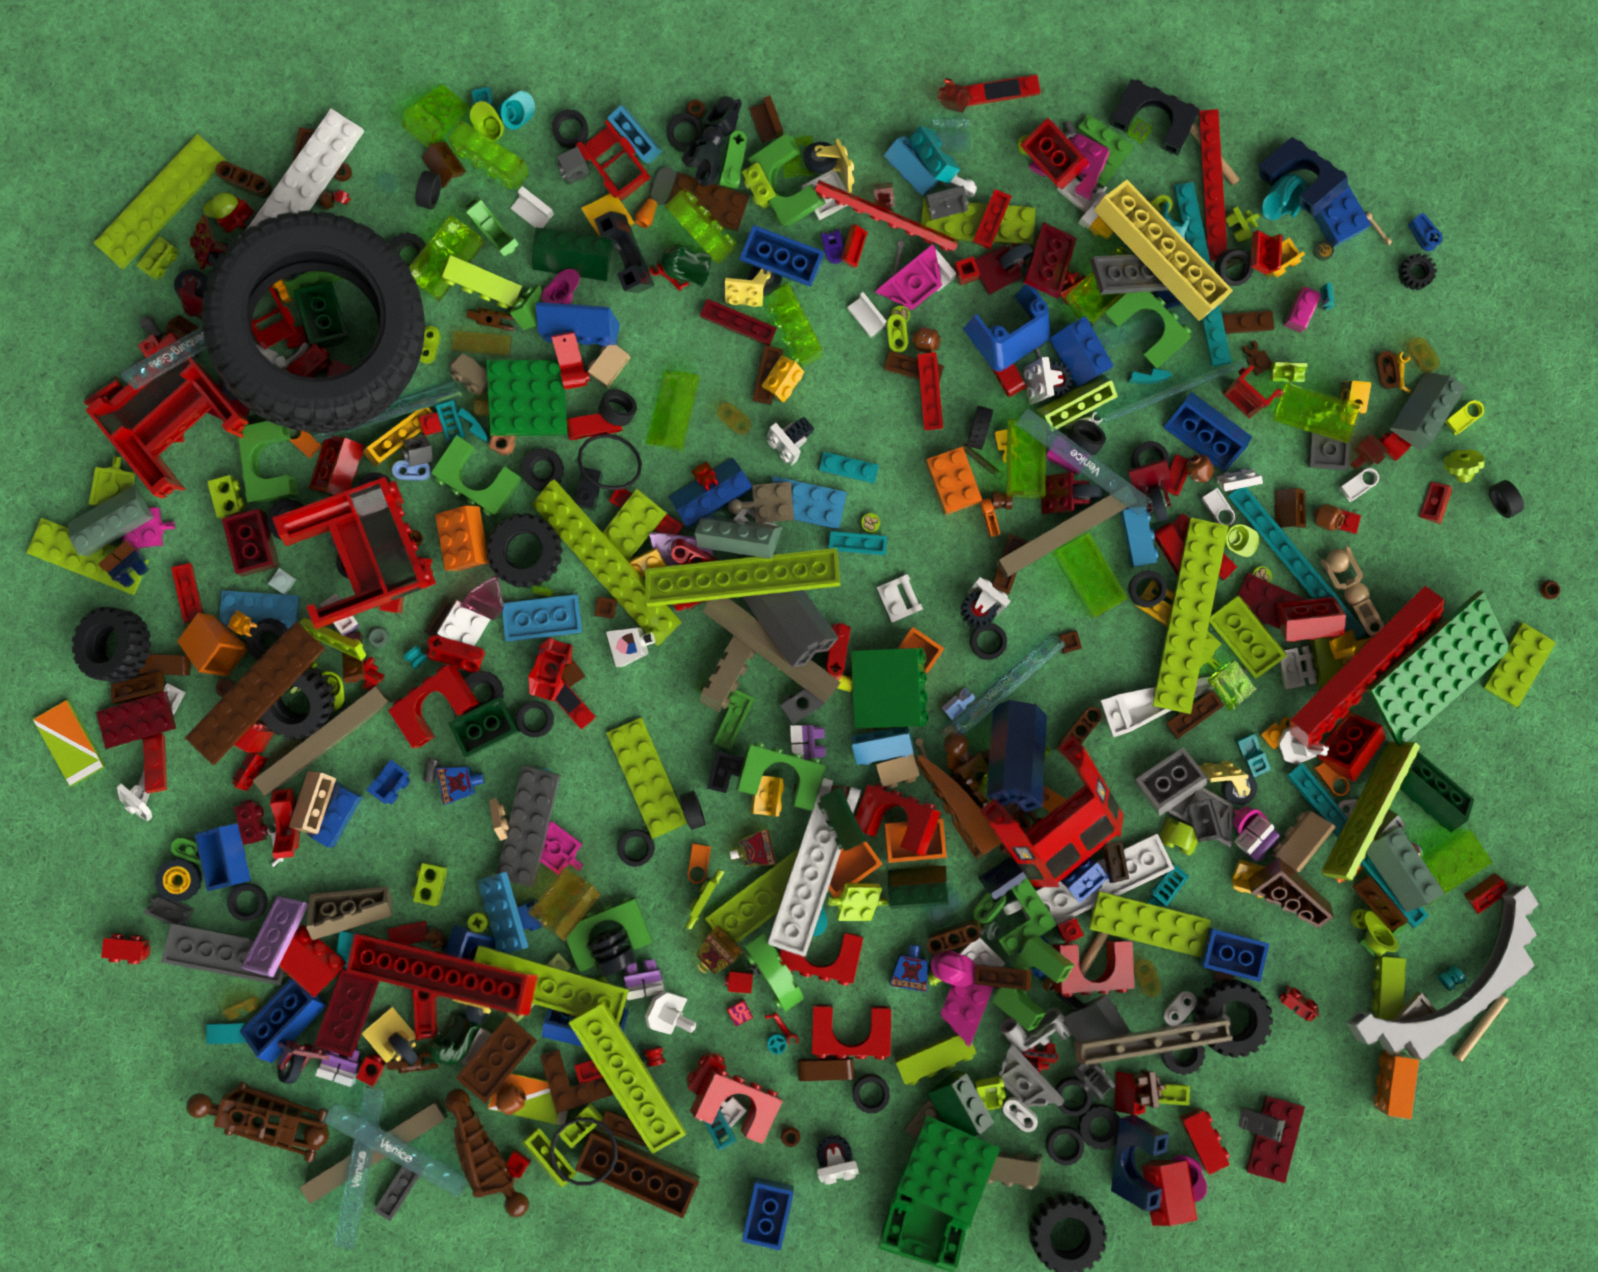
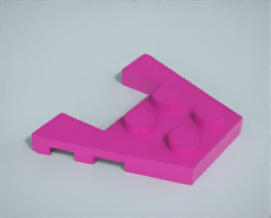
M1077 134L1069 140L1090 163L1078 174L1084 177V179L1075 188V192L1090 201L1093 196L1094 187L1097 186L1099 175L1102 173L1109 156V148ZM1035 162L1030 165L1031 171L1043 177L1046 176Z

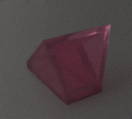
M494 575L471 590L462 600L460 606L495 620L504 609L498 576Z

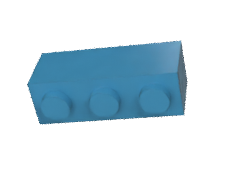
M620 105L607 117L622 137L629 141L643 162L650 164L663 152L628 108Z
M906 136L896 139L884 154L888 163L900 172L902 178L909 181L913 185L914 190L922 196L930 193L940 181L932 176Z
M1146 506L1122 510L1120 517L1131 568L1156 563L1158 551L1153 546L1152 540L1155 539L1153 529H1150L1149 526L1151 516L1149 511L1146 510Z
M895 727L852 736V748L857 765H868L874 761H888L891 758L907 757L910 754H914V745L909 727Z

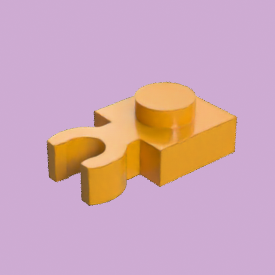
M283 279L272 285L278 289L282 301L285 303L293 301Z
M1014 428L995 431L998 451L1004 449L1002 455L1003 462H1007L1006 456L1008 454H1012L1014 461H1016L1017 455L1012 451L1013 447H1017Z
M236 610L230 618L227 627L242 636L244 634L251 637L252 634L249 631L251 627L256 628L257 625L251 622V617Z
M1284 717L1280 725L1273 723L1260 734L1272 750L1279 746L1278 740L1283 731L1290 728L1286 726V721L1290 719L1289 717Z

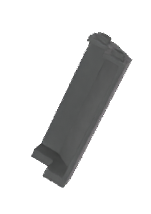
M804 590L742 597L792 667L805 666L816 652L829 651L839 638Z

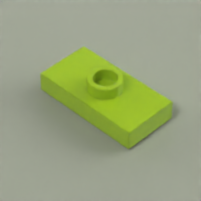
M1166 1083V1089L1161 1090L1162 1096L1158 1097V1102L1161 1104L1189 1106L1190 1085Z

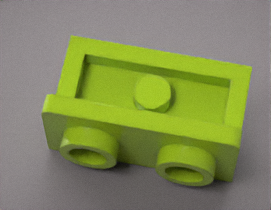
M755 163L742 171L745 177L743 182L748 190H752L754 194L752 198L755 204L765 209L770 206L767 201L775 197L776 194L760 164Z

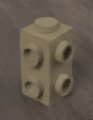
M464 353L458 358H453L449 365L451 367L449 374L453 380L458 383L461 382L471 393L481 397L487 390L486 368L481 367L471 356H466Z

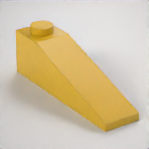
M427 404L423 405L369 445L363 453L374 467L404 446L403 441L413 439L422 432L418 417L433 414L432 410Z

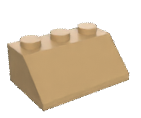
M1312 811L1301 812L1296 818L1297 823L1294 827H1289L1284 833L1285 838L1282 842L1279 841L1272 848L1274 852L1271 856L1274 859L1279 857L1295 872L1302 870L1335 828L1333 824Z

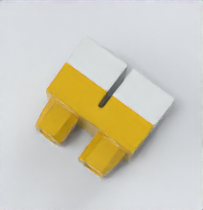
M1103 192L1078 224L1088 228L1093 232L1094 236L1100 235L1108 240L1114 231L1094 211L1103 197L1107 195V193Z

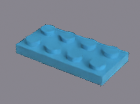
M772 476L771 483L791 482L794 520L839 530L847 492Z
M222 590L219 621L227 627L230 618L236 610H239L251 617V622L255 624L262 619L273 618V620L277 619L284 623L287 628H290L296 621L298 622L300 596Z
M578 594L501 603L506 642L583 633Z
M507 872L477 880L497 950L510 953L527 948V940Z

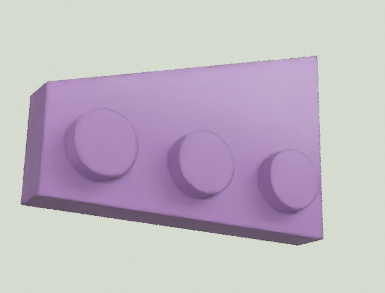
M649 532L652 548H658L667 566L682 565L675 561L671 555V544L674 540L682 539L698 547L696 537ZM677 548L675 551L677 553H682L684 549ZM700 548L713 556L712 549ZM694 557L692 559V561L698 562L701 560L700 557Z

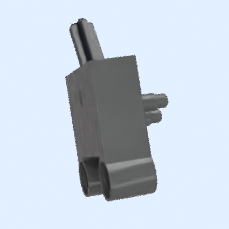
M1057 992L1056 996L1072 1008L1064 1015V1021L1077 1041L1133 1033L1117 1011V1006L1112 1003L1107 994L1082 1003L1074 996L1064 997L1061 993Z

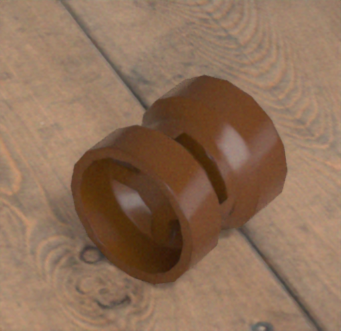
M992 491L994 510L1002 507L1005 510H1012V491H1005L1004 493Z

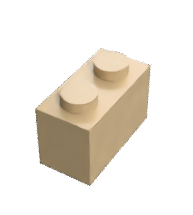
M617 345L603 346L599 352L601 355L597 360H592L588 366L589 375L607 388L610 387L631 359L629 354Z
M913 754L875 764L881 785L883 787L886 786L887 789L897 787V782L905 780V784L916 781V777L920 776Z

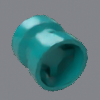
M1456 965L1449 967L1446 973L1442 972L1438 975V979L1449 992L1455 989L1457 984H1462L1466 981L1465 975Z

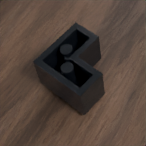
M717 751L707 789L727 793L731 775L740 776L744 758Z

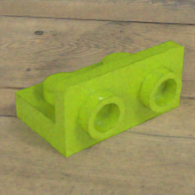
M159 236L136 266L157 281L158 278L165 274L167 266L177 259L179 250Z

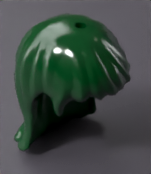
M673 244L663 252L661 266L669 277L679 281L693 282L702 288L709 276L712 257L710 253H698L684 245Z
M453 1013L446 1033L439 1038L440 1032H438L434 1039L429 1041V1052L433 1060L444 1065H454L464 1059L471 1045L472 1033L479 1028V1024L469 1021L464 1014Z

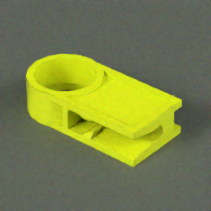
M1470 401L1445 420V423L1454 435H1457L1483 415L1484 406L1479 401ZM1469 404H1474L1478 407L1479 414L1477 417L1469 415L1467 411Z

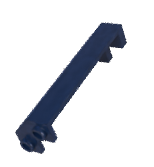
M1007 700L993 706L986 797L991 801L996 799L1001 806L1015 801L1025 812L1041 807L1043 803L1047 715L1036 704Z

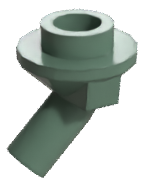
M994 921L990 924H985L982 926L980 936L986 934L988 940L993 941L999 935L1000 929L998 924Z

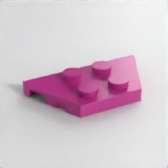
M932 244L878 288L876 293L911 310L916 308L943 286L935 246Z
M975 980L965 987L952 985L940 1013L944 1021L951 1026L952 1030L963 1039L968 1047L971 1046L994 988L993 986L975 985Z

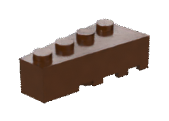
M1279 857L1248 879L1252 894L1264 897L1265 901L1281 906L1286 912L1290 911L1296 914L1298 918L1317 928H1320L1334 918L1330 902Z

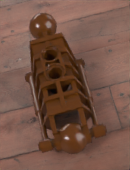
M953 732L948 734L944 740V749L950 756L958 757L962 762L960 766L954 769L950 777L971 797L980 809L984 808L991 802L985 794L990 749L980 750L971 756L967 751V738L962 733ZM977 771H982L981 778L975 780V773ZM1015 801L1002 806L1015 821L1021 818L1024 824H1019L1024 834L1043 819L1037 818L1031 810L1027 811L1033 820L1031 825L1024 815L1025 811L1020 806L1018 807ZM1001 843L999 847L1000 852L1006 855L1008 852Z
M243 1081L239 1082L238 1087L224 1094L220 1104L212 1103L210 1097L204 1093L193 1094L186 1102V1110L193 1118H203L208 1114L216 1116L213 1127L225 1128L224 1133L227 1136L235 1134L271 1147L276 1146L304 1155V1159L307 1162L314 1161L316 1151H319L320 1147L329 1138L328 1122L325 1121L329 1112L327 1108L322 1107L318 1111L293 1103L289 1099L249 1087ZM289 1107L298 1109L299 1112H298V1111H295V1110H292V1109H290ZM239 1111L243 1114V1118L234 1117L233 1113ZM305 1111L317 1115V1118L305 1116L302 1113ZM270 1114L281 1117L279 1124L268 1121ZM259 1116L263 1119V1123H255L253 1118ZM299 1122L309 1124L304 1131V1140L295 1138ZM293 1146L305 1148V1149H307V1150L305 1151V1150H302V1149H299V1148H296V1147H293Z
M462 1089L451 1090L445 1097V1106L449 1112L453 1113L457 1120L456 1127H454L456 1148L473 1196L479 1198L503 1192L506 1198L504 1201L505 1212L511 1217L523 1216L529 1208L528 1198L525 1194L515 1191L513 1185L516 1179L514 1176H510L505 1160L495 1143L486 1133L477 1111L474 1112L470 1105V1098L467 1092Z

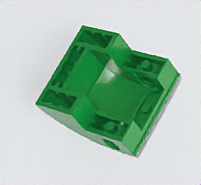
M905 1163L891 1197L877 1248L948 1272H953L958 1268L966 1230L972 1226V1222L970 1225L897 1192L896 1190L907 1165Z

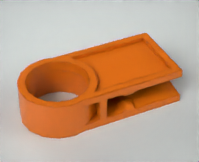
M301 431V435L297 439H290L310 459L323 446L309 432Z
M990 498L984 499L980 504L989 538L999 536L1000 530Z
M1323 761L1313 768L1333 795L1344 796L1349 792L1350 784L1348 780L1334 772ZM1337 779L1343 780L1345 783V790L1342 793H1336L1333 789V783Z
M693 843L687 872L688 878L692 883L699 884L706 879L711 846ZM697 866L701 867L705 872L704 878L700 881H695L690 876L691 869Z

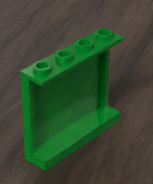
M923 648L851 651L854 728L927 726L926 722L929 719V714L926 710L928 694L925 691L927 673L924 671L926 653L923 651Z

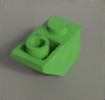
M540 285L532 288L529 286L524 289L522 297L513 304L514 308L510 314L523 330L537 325L536 302L543 303Z

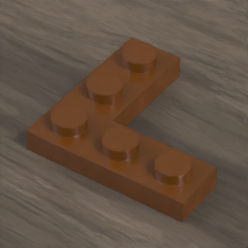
M557 1050L540 1056L556 1114L614 1095L603 1077L570 1088L560 1051Z

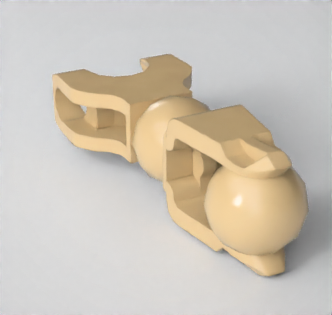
M1348 546L1345 547V550H1332L1328 553L1326 560L1321 559V564L1326 569L1335 587L1338 590L1345 591L1344 597L1346 602L1353 606L1367 633L1374 637L1384 627V624L1369 598V589L1361 583L1363 573ZM1352 564L1357 576L1354 579H1348L1344 584H1339L1334 573L1344 572ZM1372 624H1379L1380 629L1377 632L1371 631Z

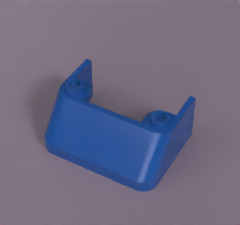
M1027 284L1018 291L1015 298L1030 316L1031 321L1008 334L1001 326H993L988 329L976 314L963 328L976 348L995 371L1005 370L1043 345L1050 338L1048 306L1036 289Z

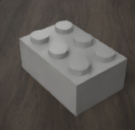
M1183 747L1136 778L1135 781L1138 790L1158 816H1161L1206 786L1207 776Z

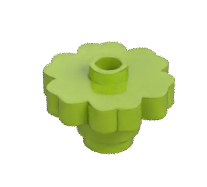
M1473 449L1465 451L1456 450L1450 452L1449 456L1444 457V469L1448 470L1449 474H1454L1457 481L1462 483L1470 482L1475 473H1478L1479 469L1484 468L1485 456Z

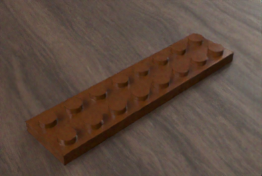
M296 621L184 738L212 765H215L326 648Z

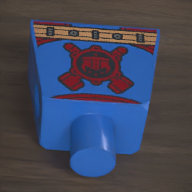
M471 767L436 769L443 805L475 794L474 786L485 783L483 773L472 774Z
M909 944L908 954L898 955L889 982L890 986L927 992V959L919 957L921 946Z

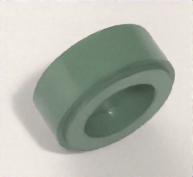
M375 628L369 633V642L375 647H384L389 641V635L384 629Z

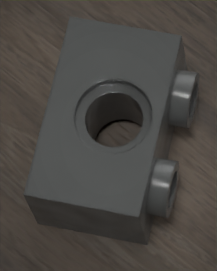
M578 146L557 156L559 172L563 180H568L570 185L590 176L587 164Z
M804 687L799 688L798 691L800 693L794 697L790 694L782 699L783 704L781 707L793 725L825 704ZM805 698L808 703L807 706L802 709L797 707V699Z

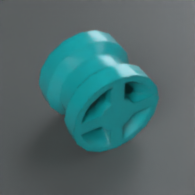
M417 645L405 654L404 659L411 663L413 669H417L428 657L421 652V648Z
M773 1033L770 1035L767 1043L769 1051L773 1054H781L785 1051L787 1040L783 1034Z

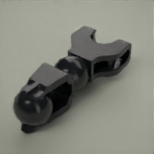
M723 96L715 101L702 119L706 128L701 133V140H697L695 145H689L685 149L682 162L686 167H697L696 180L702 187L713 184L718 175L719 148L723 145L724 138L735 131L739 118L738 113L742 105L740 99L734 100L732 97Z

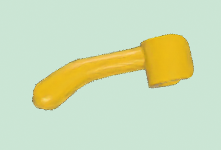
M1400 352L1395 355L1400 373L1398 388L1409 394L1411 390L1405 387L1404 363L1410 360V356L1402 359L1404 352Z

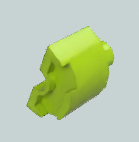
M1166 818L1159 838L1163 840L1162 844L1173 848L1174 845L1181 848L1180 852L1191 856L1198 844L1193 827L1171 818Z
M1002 1075L975 1080L976 1091L986 1109L1003 1108L1002 1100L1006 1099Z

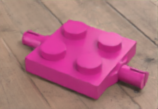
M149 508L154 518L122 536V543L125 540L132 541L137 548L164 546V530L175 529L176 526H173L175 522H163L160 508Z
M551 821L540 862L557 875H560L568 865H572L580 871L584 864L575 859L583 844L554 821Z

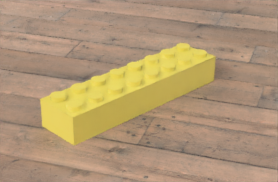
M1128 180L1103 197L1094 209L1100 218L1198 321L1202 320L1221 304L1233 291Z

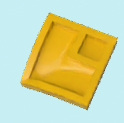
M611 193L581 208L598 237H601L594 219L610 211L626 215L630 226L635 224L618 197L614 198Z

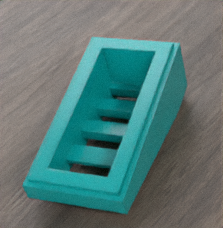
M451 399L436 404L435 407L446 441L453 440L456 435L460 438L465 437L462 421L458 415L459 410L456 400ZM452 407V410L443 412L442 408ZM454 414L453 418L445 420L446 415ZM456 421L457 425L447 427V423ZM459 429V432L449 435L450 430Z
M1173 864L1174 869L1167 872L1150 892L1153 897L1166 907L1190 877L1175 864ZM1174 871L1182 877L1181 880L1173 875ZM1168 879H1173L1177 885L1174 886ZM1165 883L1172 889L1171 892L1164 887ZM1160 890L1167 894L1166 898L1159 893Z
M719 1108L717 1112L718 1117L714 1119L713 1123L710 1124L705 1121L704 1123L717 1149L723 1150L738 1140ZM721 1120L722 1124L715 1128L712 1127L714 1123ZM725 1128L726 1131L719 1135L716 1134L717 1131ZM726 1135L729 1136L727 1140L723 1142L720 1141V1139L725 1137Z

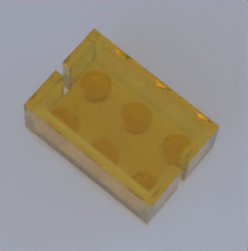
M564 867L528 914L541 926L565 941L601 894L592 884Z

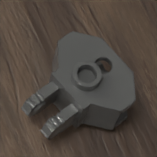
M1079 1063L1073 1069V1072L1080 1080L1078 1084L1086 1092L1089 1090L1099 1100H1102L1104 1095L1115 1087L1112 1080L1105 1074L1104 1068L1099 1064L1084 1065Z

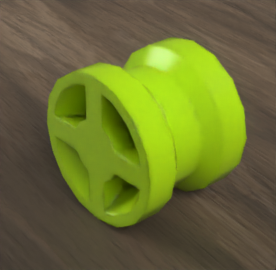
M1355 909L1350 915L1352 925L1357 928L1367 929L1364 916L1368 911Z
M483 912L471 915L468 920L470 930L476 933L486 930L490 924L487 914Z

